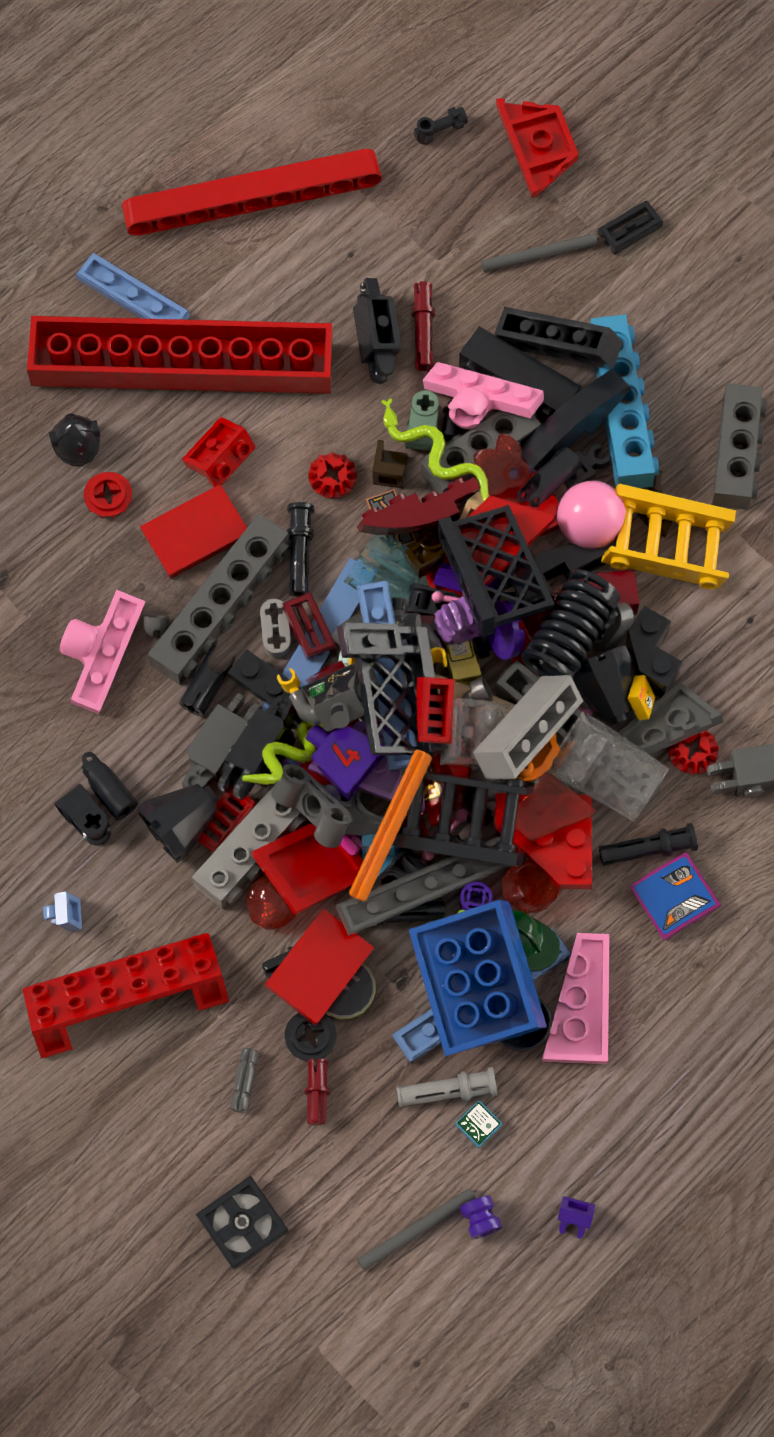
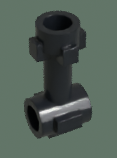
M464 108L448 109L447 116L435 121L428 117L420 118L417 122V127L414 129L415 139L420 144L427 145L433 142L434 133L452 126L457 130L463 128L464 124L468 123V117Z

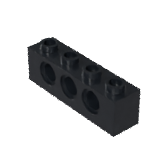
M504 307L494 333L497 337L523 352L605 369L614 368L623 343L610 327Z

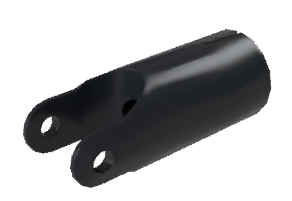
M563 447L518 491V501L524 503L529 500V504L532 507H538L582 467L580 459L569 448Z
M217 645L208 652L179 701V704L188 712L193 706L191 713L203 717L235 661L234 655L226 670L221 673H216L209 669L208 661Z
M92 752L85 753L82 756L83 764L81 769L87 777L92 791L115 820L127 817L138 806L137 800L114 771L101 762L96 754Z

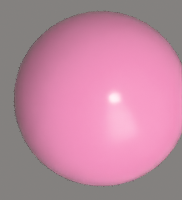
M585 481L571 487L564 494L558 506L557 520L563 536L571 544L583 548L596 549L605 547L617 540L626 511L623 500L617 496V492L613 487L600 481Z

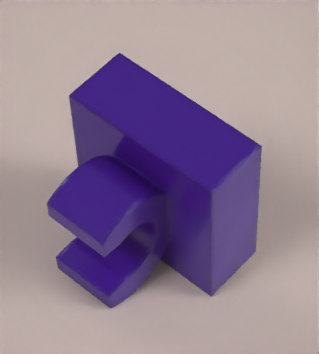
M563 1196L557 1219L561 1221L559 1226L560 1233H565L568 1224H574L578 1227L577 1238L581 1239L585 1233V1228L590 1229L595 1204Z

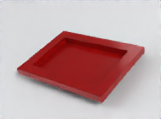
M312 823L253 850L251 853L294 915L351 888L364 861L359 853L351 856L341 845L336 848H328L318 843L314 837L316 826Z

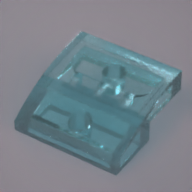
M373 534L344 582L357 590V585L388 580L391 598L407 599L409 586L417 583L419 578L405 560L404 551L408 550V547L389 535Z

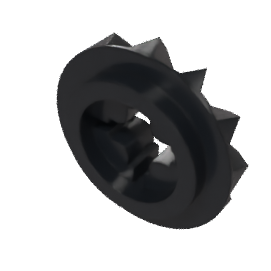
M297 1013L290 1019L285 1029L287 1048L295 1058L305 1062L310 1059L315 1061L323 1059L332 1052L337 1041L336 1027L326 1014L323 1015L315 1026L300 1013ZM306 1024L313 1033H320L316 1037V1048L309 1041L303 1042L301 1039L306 1036Z

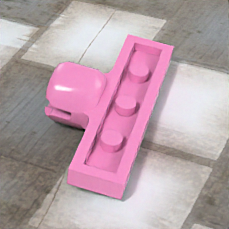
M437 362L423 379L424 389L454 397L448 405V408L451 409L449 416L457 426L463 429L477 427L486 414L493 409L531 418L544 401L543 390Z
M116 590L105 619L100 626H92L78 619H73L68 623L61 640L60 651L64 655L81 661L84 665L70 700L71 704L96 714L100 713L144 607V600Z

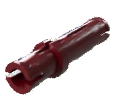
M420 281L419 284H414V307L412 308V317H414L415 369L418 371H428V365L430 370L434 367L432 323L435 317V308H432V284Z

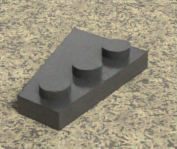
M680 682L653 704L649 719L639 720L636 717L612 736V738L640 760L724 721L722 714Z

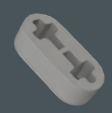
M269 599L263 603L260 610L263 648L268 656L279 659L285 657L291 649L290 627L282 608L284 602L279 599ZM271 609H277L279 613L278 624L272 625V618L269 615L271 614ZM273 633H279L280 641L283 642L279 649H274V645L270 644L274 641Z

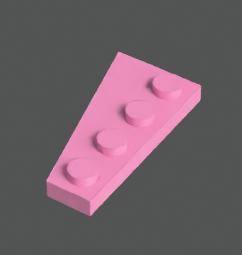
M577 933L542 1062L607 1064L609 934Z

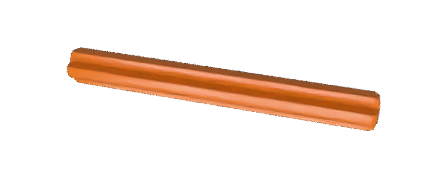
M421 750L414 751L349 891L350 896L360 901L367 900L432 760L428 753Z

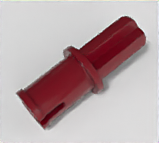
M310 1059L307 1061L308 1085L304 1089V1094L307 1095V1123L312 1126H321L326 1123L327 1096L330 1095V1089L327 1088L328 1061L317 1059V1063H315L314 1059Z

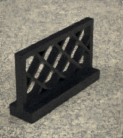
M509 505L452 522L451 517L438 520V538L482 637L494 634L495 627L554 609V601ZM503 517L508 522L505 532L490 526L493 520ZM471 527L479 530L480 533L474 541L462 536L460 530ZM486 533L500 538L496 548L481 543ZM506 541L519 546L520 550L516 556L501 551ZM476 550L491 555L487 565L473 560L472 557ZM496 558L512 563L507 573L492 568ZM517 565L530 570L531 575L528 581L512 576ZM487 575L503 580L498 590L484 585ZM508 583L523 588L519 598L503 593ZM528 591L540 594L544 601L531 604L523 600ZM498 600L514 605L512 611L498 615L495 609Z
M415 627L417 628V637L408 640L401 639L402 645L420 647L421 655L407 659H391L395 664L390 671L377 660L378 658H355L371 755H413L415 750H421L433 758L447 750V744L418 742L417 677L435 678L427 627ZM371 667L384 678L378 686L369 678L368 671ZM398 668L406 674L407 685L405 687L393 676ZM387 683L400 693L394 702L382 691ZM430 688V694L438 695V690ZM376 698L388 708L383 717L374 709L373 702ZM404 698L411 704V717L398 707ZM429 701V707L440 708V702ZM392 714H395L405 724L399 733L387 722ZM429 714L428 720L441 721V715ZM428 727V733L442 734L440 727ZM381 729L393 739L390 746H380L379 732ZM409 729L416 735L418 746H412L404 738Z

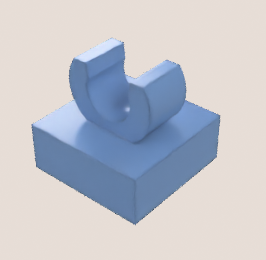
M68 892L54 894L55 905L43 907L44 920H51L52 924H56L70 932L82 930L80 898Z

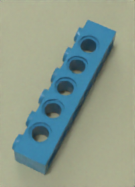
M626 314L591 318L590 324L610 327L623 342L613 370L618 374L624 375L625 377L622 378L632 387L622 399L630 403L624 404L619 402L604 420L615 485L623 484L636 488L653 487L654 476L659 475V463L657 456L652 457L651 448H654L653 431L647 430L646 422H649V408L647 403L642 404L641 395H644V381L642 377L638 378L636 369L640 368L638 351L633 352L632 344L635 343L633 325L628 326ZM595 367L596 377L599 378L610 369ZM625 426H631V427H633V428H635V429H634V430H627V429H625V428H623V427H625ZM634 452L640 456L632 457L628 453Z

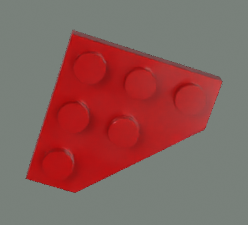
M496 793L495 828L500 833L507 793ZM520 794L513 843L518 847L519 851H524V856L550 877V881L559 889L592 890V795Z

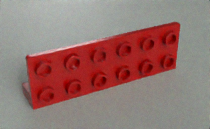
M209 933L193 936L48 981L36 983L22 990L31 1031L41 1059L73 1049L66 1026L192 989L198 1011L230 1002Z

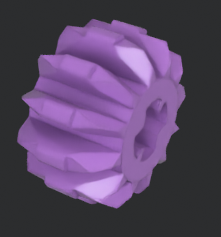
M464 596L458 600H452L449 604L442 605L441 610L435 613L434 621L437 633L441 636L442 641L447 642L448 645L455 643L461 645L465 641H471L473 638L481 636Z

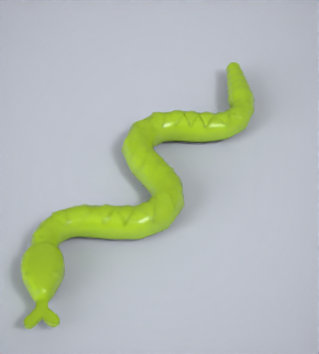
M390 398L387 402L385 400L381 401L386 406L383 422L393 439L397 442H410L423 437H430L433 440L428 467L434 476L442 480H449L465 474H473L476 476L480 486L483 502L489 497L488 479L479 466L472 463H463L451 468H444L440 465V459L445 447V439L441 431L434 426L422 425L405 432H400L397 429V416L390 408L392 399Z
M303 721L296 728L297 736L305 750L279 742L269 743L264 747L262 757L272 774L244 775L242 780L263 785L279 782L283 775V769L275 754L303 763L312 761V756L317 751V748L306 740V736L309 733L308 730H311L314 725Z

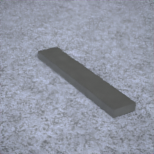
M501 836L484 842V845L496 847V842H500ZM451 856L371 890L366 901L351 898L337 904L335 907L348 936L461 889L471 882H477L512 866Z

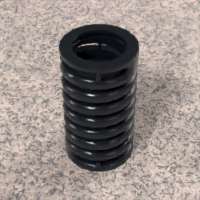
M581 569L572 570L568 581L562 586V591L556 596L554 609L546 613L544 621L540 623L538 631L534 633L532 641L529 642L521 657L523 663L540 677L571 675L574 681V674L581 669L580 662L586 660L587 652L591 651L593 642L597 641L599 637L598 632L604 629V622L609 620L610 612L615 610L621 597L616 588L592 572ZM591 581L602 588V591L596 588L595 586L589 584V582Z

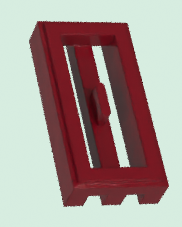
M311 592L282 604L284 613L307 661L313 659L315 655H323L328 650L330 652L336 650V644ZM307 602L324 638V644L321 645L302 603ZM294 606L314 646L312 649L292 609Z

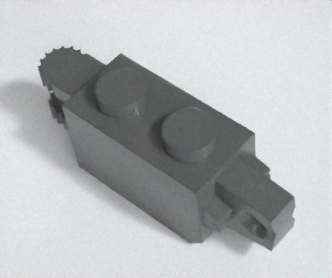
M237 693L227 709L217 704L187 749L190 767L182 782L183 788L199 784L204 789L212 781L219 782L220 777H222L223 772L228 766L224 760L230 748L236 743L245 729L247 721L252 718L258 708L262 709L261 705L255 702L249 708L244 718L236 715L245 700V696L241 693Z
M774 743L731 750L728 761L708 766L707 772L710 776L731 773L732 780L714 783L711 786L712 794L735 792L736 796L745 794V797L751 798L762 795L764 791L774 790Z

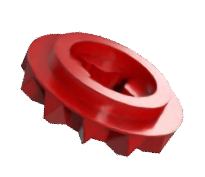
M332 451L330 454H320L318 459L311 462L308 478L312 489L317 494L326 498H339L348 494L353 489L357 480V472L354 462H351L345 454L339 455ZM327 467L333 471L339 470L338 482L332 477L326 478Z
M102 472L93 476L87 482L83 493L84 501L89 511L97 514L101 519L103 517L115 518L117 514L125 513L129 504L132 503V488L124 476L115 472ZM105 486L108 487L111 494H117L112 496V504H109L105 498L100 499L105 494Z
M705 730L669 746L668 755L672 764L680 771L687 774H701L707 771L708 766L715 764L718 758L719 746L714 734H710ZM697 739L699 740L698 749L702 753L696 752L689 760V748L685 747V745L691 746Z

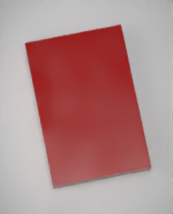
M219 484L141 525L140 529L171 579L232 547L247 527L223 487Z
M323 908L264 986L316 1026L375 947L356 933L348 936L343 923Z

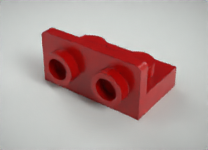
M220 417L182 458V461L186 467L207 477L212 487L219 484L222 486L255 450L256 446L244 427Z

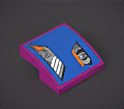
M687 852L665 863L629 886L663 940L666 941L690 924H696L722 906Z

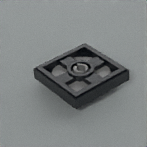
M252 1176L246 1178L196 1214L234 1271L289 1232Z

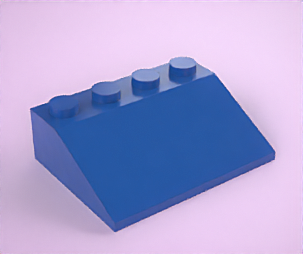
M497 900L409 929L445 1056L547 1028L509 901Z

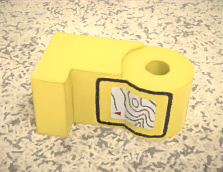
M443 641L450 679H455L456 682L470 687V682L481 678L482 675L479 663H477L472 641H465L461 645L458 643L448 645L447 642Z

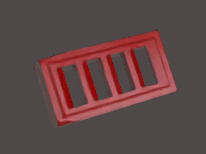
M417 677L418 742L451 744L455 679ZM430 688L440 689V695H431ZM429 701L440 702L441 708L429 707ZM429 714L441 715V721L428 720ZM428 727H440L442 734L428 733Z
M235 785L229 793H224L219 802L216 803L218 812L198 840L212 854L257 805L248 795L244 800L234 797L233 790ZM235 800L240 805H242L244 809L240 811L231 803ZM227 810L234 817H236V819L234 821H231L228 817H226L223 814V812ZM218 820L228 829L224 832L214 822ZM208 829L220 838L217 843L205 834Z

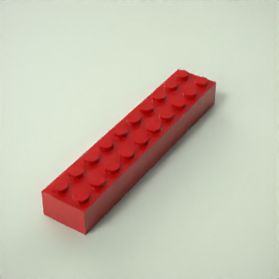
M31 316L27 373L31 386L331 394L333 329L332 323Z

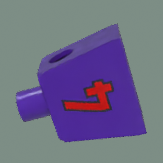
M314 725L306 736V740L318 748L312 756L313 764L348 801L385 756L371 755L368 736L349 726L335 728L329 733L321 726Z

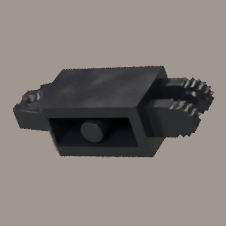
M365 278L364 282L360 285L361 294L357 296V304L353 307L361 363H368L371 380L380 385L386 382L387 378L394 373V357L402 348L394 299L391 296L381 295L377 278Z
M279 695L266 711L258 708L252 718L247 721L245 729L236 743L230 748L224 760L228 766L223 772L222 777H220L218 783L219 790L229 793L235 785L233 790L234 797L244 800L254 785L258 784L243 781L242 777L244 775L272 774L262 757L264 747L273 742L293 746L296 741L294 732L289 727L296 713L290 699ZM275 754L281 764L285 756Z

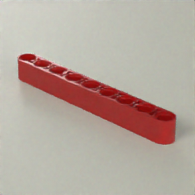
M360 149L126 199L121 207L128 234L141 236L370 188L381 182L382 175L375 151L372 149Z

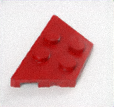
M504 98L496 99L497 111L531 198H535L578 160L579 153L560 106L550 104L538 105L535 102L523 101V104L519 105L505 103Z
M491 495L468 516L471 517L509 505L528 546L555 522V517L550 513ZM503 517L493 520L490 526L505 532L508 522ZM471 527L460 530L462 536L474 541L480 533L479 530ZM486 533L481 543L496 548L500 538ZM508 541L505 542L501 551L516 556L520 550L518 545ZM476 550L472 558L475 562L487 565L491 555ZM496 558L492 568L503 571L511 563ZM487 575L484 585L488 586L495 577Z

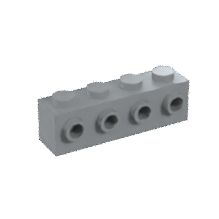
M571 675L541 676L474 750L473 754L486 779H515L581 705L583 700Z
M274 786L192 876L194 886L222 910L228 903L233 905L243 894V886L249 880L255 881L263 872L251 855L252 851L302 828L306 822L305 816L295 806L286 807L273 799L271 793Z

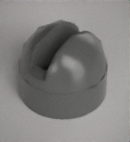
M145 615V632L153 637L154 630H158V635L161 637L168 629L169 616Z

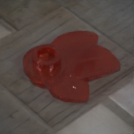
M499 434L495 449H482L474 453L475 465L484 471L488 479L489 494L497 495L503 493L508 488H520L529 479V467L521 459V446L507 434ZM515 467L517 469V476L512 479L510 477V470Z

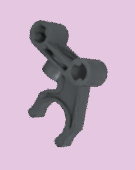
M286 764L283 766L282 778L279 782H276L271 793L272 797L280 805L286 807L295 806L315 825L314 837L318 843L328 848H336L340 846L345 834L368 835L377 833L384 817L369 812L361 804V802L369 801L372 796L371 794L357 790L349 801L347 799L343 801L339 791L333 785L327 784L322 786L305 769L298 765Z

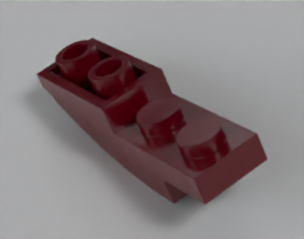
M462 477L447 486L449 490L441 494L434 491L421 499L422 503L416 493L406 497L405 493H402L388 502L390 506L379 510L377 506L363 513V519L357 528L362 533L397 535L436 527L440 519L451 517V520H453L460 512L456 504L473 496L480 489V486L475 477L467 481Z

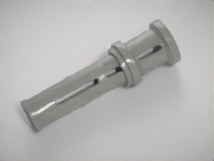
M488 1067L487 1071L471 1074L463 1071L457 1074V1078L401 1087L396 1086L399 1108L461 1097V1100L470 1101L471 1097L487 1094H491L492 1097L498 1096L493 1067Z

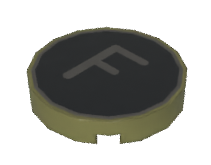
M363 963L326 1011L325 1014L329 1018L336 1021L357 1019L372 1007L376 996V980L367 965Z

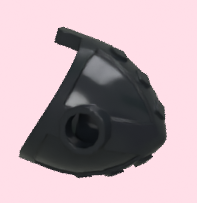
M69 413L54 426L53 431L48 432L56 456L66 464L83 466L91 462L98 454L101 435L97 420L91 421L87 417Z

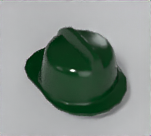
M512 910L530 971H542L549 968L557 960L560 953V941L556 933L525 912Z

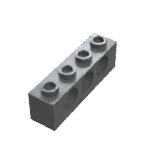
M726 383L722 403L712 505L748 510L751 499H757L759 481H753L754 471L759 472L761 465V454L756 453L757 444L762 445L764 426H759L760 417H765L767 399H762L763 387ZM737 417H746L749 422H741ZM734 444H743L747 449H737ZM732 471H739V472H741L744 476H743V477H735V476H733V475L731 474V472H732Z
M497 410L496 414L488 419L483 418L477 427L472 428L463 436L459 434L453 437L443 450L440 465L444 468H451L448 463L452 461H458L461 464L472 463L479 466L486 474L518 453V448L541 423L534 415L531 418ZM499 429H507L511 433L502 435L497 431ZM475 445H482L486 447V449L483 451H476L472 447H474ZM430 453L423 459L421 476L432 490L437 491L438 494L449 490L447 486L459 478L463 477L467 481L475 477L477 480L473 474H465L455 479L442 480L434 476L428 467Z

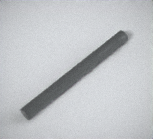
M593 233L481 260L483 272L594 246L597 245V237Z
M471 1188L466 1189L357 1259L363 1270L368 1269L459 1211L460 1206L477 1199Z

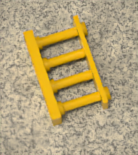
M618 484L616 486L617 496L624 502L625 519L617 535L616 547L611 546L605 552L601 559L602 563L610 564L612 568L618 570L634 569L699 584V587L707 590L718 589L729 578V572L716 570L720 533H724L735 522L736 510L628 485ZM634 512L645 514L650 518L645 553L628 550L632 514ZM663 519L675 521L679 525L675 560L658 557ZM691 526L705 528L708 532L704 567L687 563Z

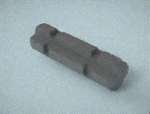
M242 1048L239 1058L241 1065H238L233 1088L235 1095H232L230 1103L232 1111L246 1113L248 1111L250 1101L248 1096L251 1095L256 1072L254 1065H257L259 1057L258 1051L255 1049Z

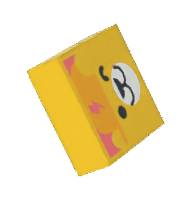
M645 675L633 678L628 695V700L639 720L650 718L655 701V695Z

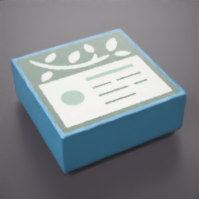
M478 1101L455 1123V1126L479 1149L502 1126V1123Z

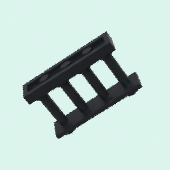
M429 765L409 807L407 826L403 827V831L397 833L392 846L511 866L522 865L524 851L515 850L516 845L513 844L520 794H533L534 787L524 786L525 780L507 779L505 783L432 772L431 765ZM406 768L401 769L400 775H404ZM426 779L444 782L438 831L434 832V836L422 835V829H419ZM457 784L476 787L469 837H465V842L453 840V834H450ZM488 789L507 792L500 842H496V847L484 845V839H481Z

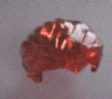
M523 860L522 865L510 867L502 880L503 894L506 900L518 908L519 911H523L526 914L537 913L547 909L559 897L562 890L550 881V877L529 860Z
M266 875L253 883L245 900L246 906L249 908V917L253 923L267 930H275L286 926L296 917Z

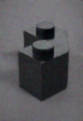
M644 606L628 630L626 647L634 669V677L645 675L653 693L661 698L670 690L677 679L682 661L660 649L669 633L671 621Z

